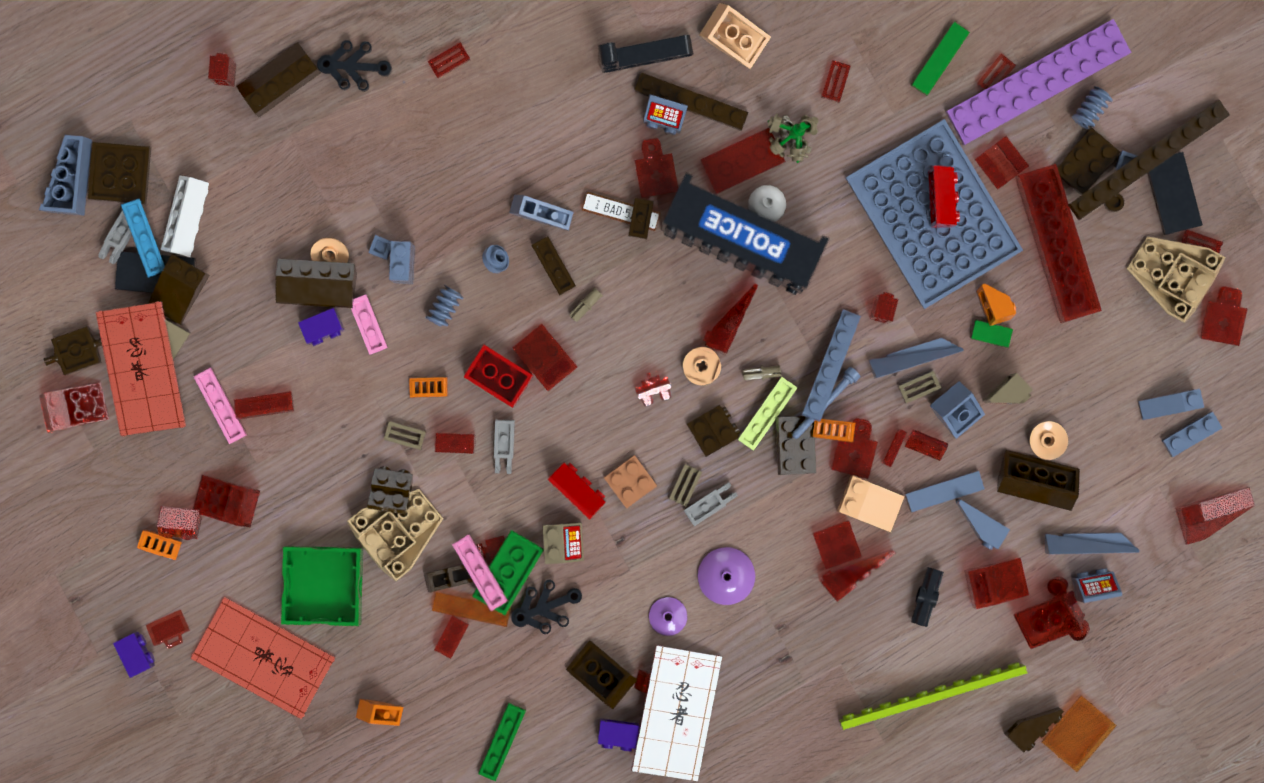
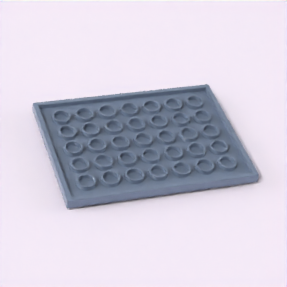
M945 119L845 178L923 309L1023 251ZM933 166L954 167V172H957L958 182L955 184V191H958L959 202L956 203V211L959 210L960 221L957 222L955 227L931 228L928 170Z

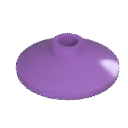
M664 597L652 605L649 612V621L652 628L659 634L666 636L675 635L684 628L687 622V611L679 600L672 597ZM667 613L672 615V619L669 621L664 618Z

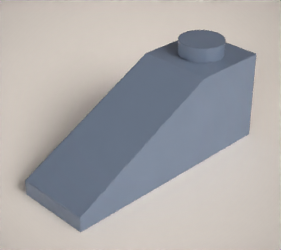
M514 195L509 213L569 230L574 212L525 195Z
M1200 389L1138 401L1142 420L1204 408Z
M957 499L956 504L977 537L983 541L982 545L990 550L993 548L999 549L1010 529L966 502Z

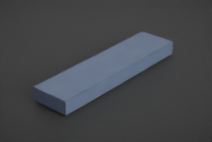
M979 471L906 493L905 495L910 511L914 512L984 490L985 488Z

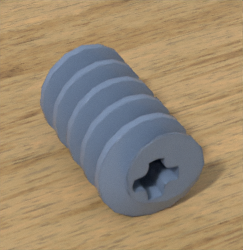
M1097 86L1090 90V95L1085 98L1086 102H1082L1081 108L1076 110L1077 114L1072 116V119L1085 129H1088V126L1095 127L1092 120L1099 121L1100 119L1096 114L1103 115L1104 111L1101 107L1108 108L1109 106L1106 101H1113L1106 91Z
M446 285L444 286L447 290H440L443 297H436L440 303L433 302L432 304L436 310L429 309L432 317L425 316L426 319L440 327L449 325L445 319L452 320L449 312L455 313L456 310L453 308V305L459 306L460 304L457 299L463 300L464 298L460 293Z

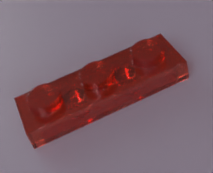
M291 391L234 400L237 420L294 412L293 394Z

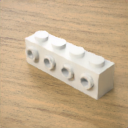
M179 176L161 250L181 256H191L194 249L195 236L199 229L200 217L203 213L205 197L208 194L209 183L191 177Z

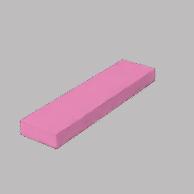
M208 368L193 376L228 443L232 444L247 436L212 368Z
M467 535L452 544L490 611L506 603L508 599L471 536Z

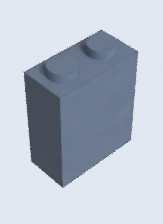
M391 241L389 280L397 284H413L415 246L411 242Z

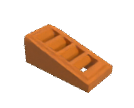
M448 377L409 378L410 398L448 397ZM415 382H419V393H415ZM423 382H426V393H423ZM430 382H434V393H430ZM438 382H441V393H438Z
M821 419L820 422L815 420L813 437L853 442L855 423ZM844 426H847V428H846V436L843 437V434H844Z
M143 530L137 548L176 560L182 542L149 530ZM148 536H150L151 539L149 545L146 546L145 544ZM159 539L156 549H154L153 545L155 543V540ZM163 541H166L164 551H160ZM171 543H173V550L171 554H169L168 551Z

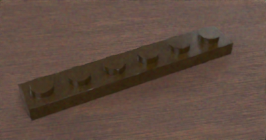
M642 72L635 88V92L649 97L650 95L686 105L688 106L687 111L740 131H742L749 113Z

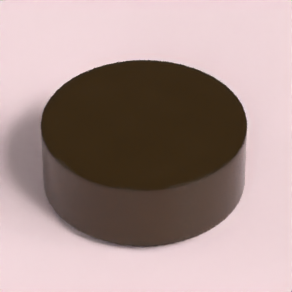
M1118 193L1106 201L1104 206L1110 212H1117L1123 208L1124 198Z

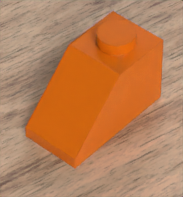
M987 284L981 285L976 291L990 326L1009 321L1016 315V306L1011 301L1010 296Z
M360 699L356 718L369 724L399 726L404 707L376 700Z

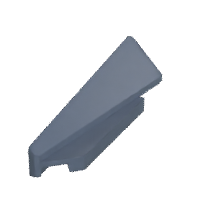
M939 338L888 354L886 358L869 360L875 379L964 350L943 338Z
M1065 533L1062 536L1045 534L1046 554L1139 553V549L1122 533Z

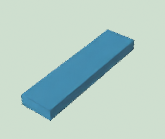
M140 199L121 204L147 277L162 273L165 266Z

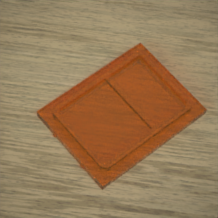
M1081 695L1042 740V743L1054 752L1058 758L1078 772L1117 725Z

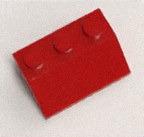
M933 166L928 170L931 228L955 227L957 222L960 221L959 210L956 211V203L959 202L958 191H955V184L958 182L957 172H954V167Z
M564 462L547 480L590 520L606 503L604 500L606 496L598 489L594 491L590 487L592 483L585 476L581 478L576 474L578 471L576 467L571 463L567 465Z

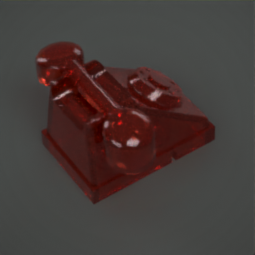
M1053 577L1047 584L1048 591L1056 597L1014 614L1030 649L1070 635L1075 641H1082L1090 631L1088 622L1084 620L1085 613L1081 611L1075 599L1074 591L1067 592L1069 584L1063 577Z

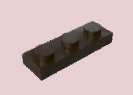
M548 236L531 245L559 296L576 287Z

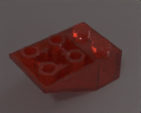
M543 324L539 325L512 347L548 392L578 369Z
M101 382L47 392L39 396L47 433L109 420Z
M202 475L192 512L232 525L251 528L260 490Z
M1021 558L964 570L972 606L975 609L1001 604L1029 595Z

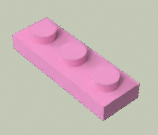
M365 294L355 298L351 310L369 355L387 349L388 346L368 296Z

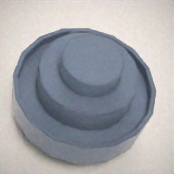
M492 245L483 251V263L490 272L498 274L507 269L509 257L501 246Z

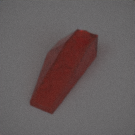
M754 284L711 331L707 330L703 339L706 342L704 346L723 355L728 353L737 329L756 292L757 284Z
M1250 487L1176 507L1185 544L1188 545L1207 539L1254 507L1255 504Z
M890 549L834 569L833 571L829 569L821 575L820 583L830 596L838 602L857 587L856 582L858 580L861 582L869 577L872 569H878L896 552Z

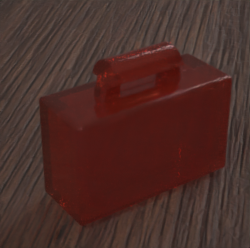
M181 610L146 625L153 645L158 646L165 643L168 649L183 643L182 634L190 631ZM173 638H179V640L175 642H172L170 644L168 643V641Z

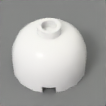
M763 185L756 188L748 201V210L774 222L781 218L786 209L784 194L777 187L771 185Z

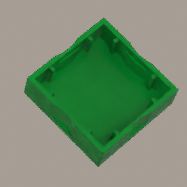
M283 547L282 575L284 591L282 595L281 625L328 624L331 626H360L362 623L363 547Z

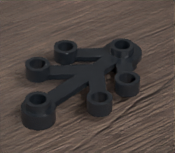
M349 40L343 41L341 47L331 56L323 55L317 62L320 72L331 74L338 82L340 89L344 91L348 90L351 84L336 69L345 70L362 92L368 91L370 85L355 70L378 72L382 77H387L392 73L391 64L385 60L380 61L378 64L357 62L365 54H369L372 51V46L367 41L362 42L360 49L345 62L338 60L345 53L353 50V44ZM346 43L350 44V48L348 50L344 49V45ZM369 45L370 48L369 50L364 51L363 46ZM325 61L330 62L329 67L323 66ZM382 65L387 66L386 71H381L380 68ZM343 81L348 82L345 88L341 87ZM363 82L367 84L365 89L360 88V84Z
M548 579L544 582V589L537 606L528 610L532 598H535L537 595L535 587H528L521 608H517L512 612L511 620L515 626L524 627L530 625L539 629L542 634L550 633L551 625L548 622L541 623L531 617L541 615L557 622L561 627H566L569 624V618L566 615L561 616L549 610L569 602L572 604L579 603L582 599V592L577 588H572L568 591L567 595L547 602L550 592L555 588V582ZM547 582H552L553 587L551 589L546 588ZM529 589L535 590L534 596L528 594ZM572 593L578 594V598L576 600H573L571 598ZM518 614L524 615L523 621L517 619ZM561 618L567 619V623L565 625H562L560 623ZM548 625L549 631L544 632L542 626Z

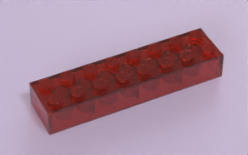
M1053 164L1018 175L1015 179L1060 323L1102 311L1074 219L1068 206L1069 203L1057 165Z

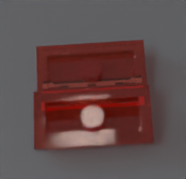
M1007 135L975 159L997 190L1029 167V164Z

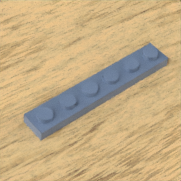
M844 309L842 310L804 407L803 416L818 422L821 421L861 316Z

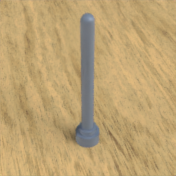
M849 367L844 372L843 380L832 390L826 408L848 384L856 383L860 378L859 373L855 369ZM807 417L792 433V437L798 439L815 420Z

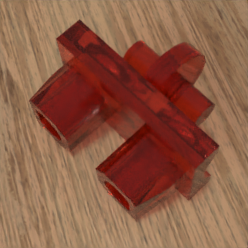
M650 372L646 373L648 379L642 380V386L635 388L637 396L641 399L644 406L654 403L652 395L659 393L661 400L671 398V385L668 377L660 380L659 375L651 377Z

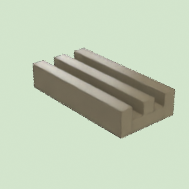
M931 371L898 386L901 391L905 404L941 389V386L934 371ZM930 376L932 377V380L907 391L904 390L907 386ZM935 383V387L913 397H907L908 394Z
M389 421L384 440L421 450L426 431ZM392 426H394L397 428L421 434V436L419 438L416 436L391 430ZM391 433L419 441L418 445L391 438L389 435Z
M684 464L669 499L687 506L702 472ZM688 469L690 472L678 498H675L676 491ZM693 473H696L697 475L685 501H682L681 499Z

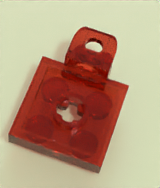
M658 138L644 140L642 143L643 159L634 160L641 198L677 192L679 187L672 153L663 155ZM654 145L655 149L651 151L648 149V146ZM655 170H658V173H662L659 181L651 178Z
M1222 286L1219 289L1216 302L1208 301L1200 335L1201 339L1236 346L1240 345L1248 308L1240 307L1242 300V291L1240 289ZM1226 318V321L1229 322L1228 326L1222 329L1219 322Z
M855 418L853 420V423H855L853 442H837L831 470L869 479L878 441L870 439L872 432L870 421ZM864 425L865 427L863 430H859V426ZM856 450L860 457L852 460L849 454Z

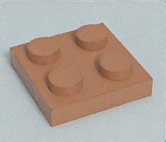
M635 455L604 477L626 509L657 487Z

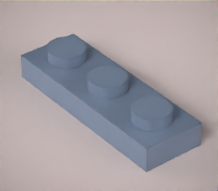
M1210 412L1163 439L1162 442L1170 456L1174 457L1222 429V426L1215 414Z

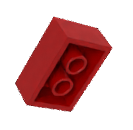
M483 345L464 375V378L512 408L515 407L534 377L486 345Z

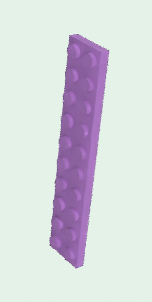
M1112 19L946 111V114L963 145H966L1130 54L1131 51L1116 22Z

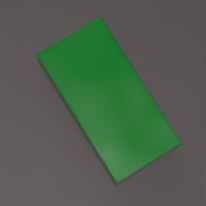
M975 320L971 339L1009 348L1013 329L998 325L990 326L989 323Z

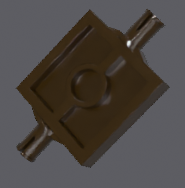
M88 326L51 339L54 355L44 358V361H47L44 362L46 366L57 362L61 366L63 375H69L102 363L98 347L104 345L103 337L95 340Z

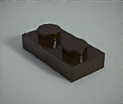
M635 198L629 237L647 240L654 201Z

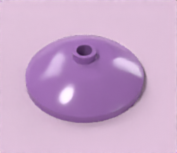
M730 547L718 548L711 551L702 560L698 569V582L702 592L708 599L721 605H732L742 601L750 594L755 583V570L751 560L740 550ZM729 573L731 575L730 580H724V574Z

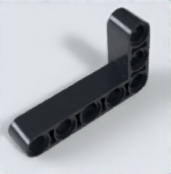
M690 35L616 48L614 42L598 46L602 73L694 55Z

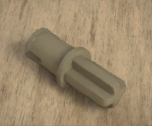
M593 288L583 300H580L581 302L569 314L570 317L578 322L588 310H592L591 307L603 295L596 288Z
M761 365L759 368L743 370L744 380L762 379L763 381L764 378L781 377L780 365L768 367Z

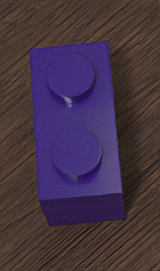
M335 308L298 322L306 344H312L313 346L323 343V339L327 337L331 339L339 337L341 332L345 330Z
M135 632L113 643L130 678L155 666L153 663L155 662L154 656L150 651L148 652L145 646L146 640L139 632Z
M601 718L598 744H601L602 748L613 749V746L621 747L620 750L632 751V748L636 749L639 723Z

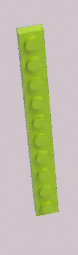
M1019 662L1008 665L1007 669H992L989 671L990 674L984 676L982 673L971 676V680L964 681V679L954 681L953 685L948 687L940 685L934 688L935 691L929 693L927 690L918 692L916 697H901L898 699V702L893 704L885 702L880 704V708L872 710V707L861 710V713L854 715V713L842 716L843 719L839 720L841 728L845 730L1027 674V669L1025 665L1019 664Z

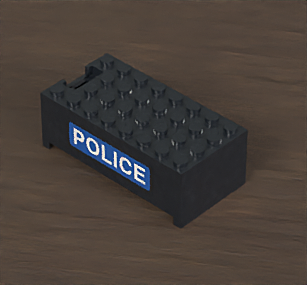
M685 173L663 221L662 231L664 236L673 240L675 237L682 240V244L691 248L694 245L699 248V252L705 255L714 254L717 256V260L723 263L729 261L734 264V268L743 272L745 269L751 271V275L758 279L764 277L769 280V284L775 287L780 285L786 287V291L790 294H801L803 290L807 289L830 238L822 235L819 242L691 184L693 176Z

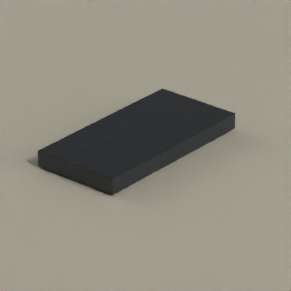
M1184 152L1176 153L1148 172L1164 235L1203 225Z
M121 252L117 260L115 290L153 293L161 273L147 277L139 253ZM161 255L164 266L171 256ZM177 256L195 266L196 258Z

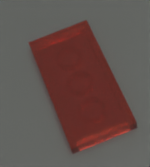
M770 128L700 159L716 195L786 162L784 157H781L779 154L775 155L770 150L771 142L769 139L771 137L775 139L773 133H769Z

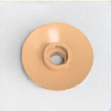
M322 238L316 241L311 248L310 255L312 261L348 263V249L337 239Z
M1051 421L1042 422L1030 434V447L1042 459H1056L1066 451L1068 435L1065 429L1058 423ZM1046 437H1049L1051 440L1049 444L1044 442Z

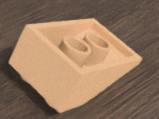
M721 3L718 4L699 34L700 37L749 69H751L771 36L732 7Z
M850 476L837 511L891 532L904 496L855 476Z

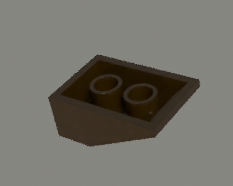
M172 254L159 277L148 304L162 302L164 316L181 325L210 275Z
M591 640L566 668L567 672L611 709L617 706L637 681L632 674Z

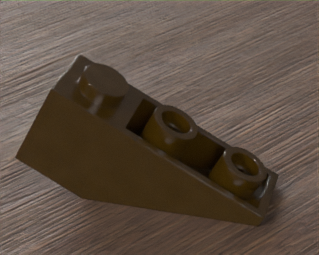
M1057 707L1019 719L1004 735L1023 753L1030 751L1035 746V741L1039 737H1044L1049 731L1048 728L1053 723L1056 724L1061 720L1064 711Z

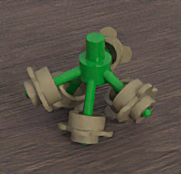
M777 113L775 117L771 116L770 120L767 121L768 128H771L769 133L773 131L779 132L781 138L773 139L771 137L769 139L771 142L770 150L775 155L779 154L781 157H784V151L787 150L785 143L792 138L794 141L789 145L790 155H787V157L792 158V161L796 163L804 161V158H808V155L805 154L811 153V147L808 146L807 141L802 136L804 134L811 133L816 135L818 133V118L803 115L800 124H794L789 120V116L784 115L781 118L778 117Z

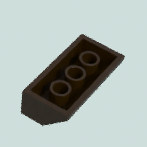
M297 42L236 87L255 115L260 118L318 76L320 71L299 42Z
M278 259L276 269V303L353 308L357 278L355 263Z
M1005 450L998 476L997 492L1072 511L1079 497L1080 469Z

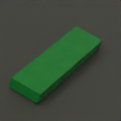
M954 22L911 86L928 96L970 32Z
M508 703L479 770V775L496 782L526 709Z

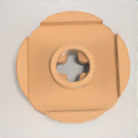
M707 347L695 348L684 358V375L693 384H710L720 374V359L712 349ZM705 361L707 370L698 371L699 367L696 364Z

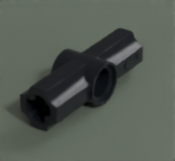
M927 567L922 586L919 587L916 595V606L911 618L912 623L924 627L928 626L932 610L935 608L939 598L938 590L942 581L943 571Z

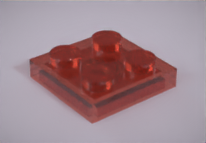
M849 520L812 533L825 569L862 557Z

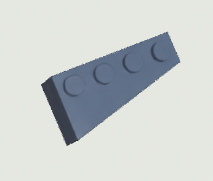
M64 136L57 156L56 167L51 173L52 178L49 187L46 188V196L39 210L48 213L85 215L92 146L91 139L83 136Z

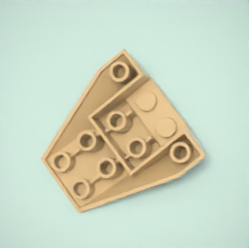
M1147 236L1127 270L1167 314L1185 323L1195 312L1213 284L1226 257L1206 247Z
M420 489L410 493L406 514L364 508L350 518L347 523L357 541L379 568L394 581H397L412 569L443 518Z

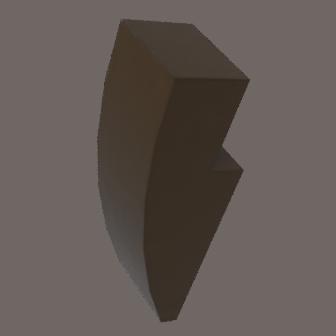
M464 564L424 574L428 592H435L473 582Z

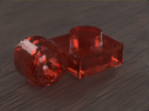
M504 535L485 540L487 547L483 546L482 543L476 544L482 557L486 558L485 554L489 553L490 559L494 558L505 541Z

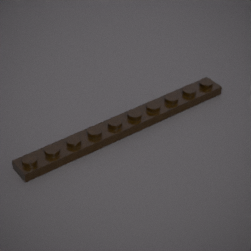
M1220 100L1216 101L1069 203L1068 206L1076 218L1081 220L1223 121L1230 114Z

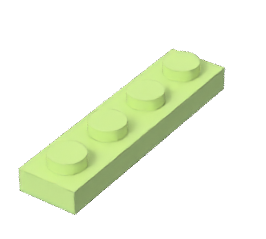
M781 377L738 440L754 451L775 421V417L780 414L797 387Z

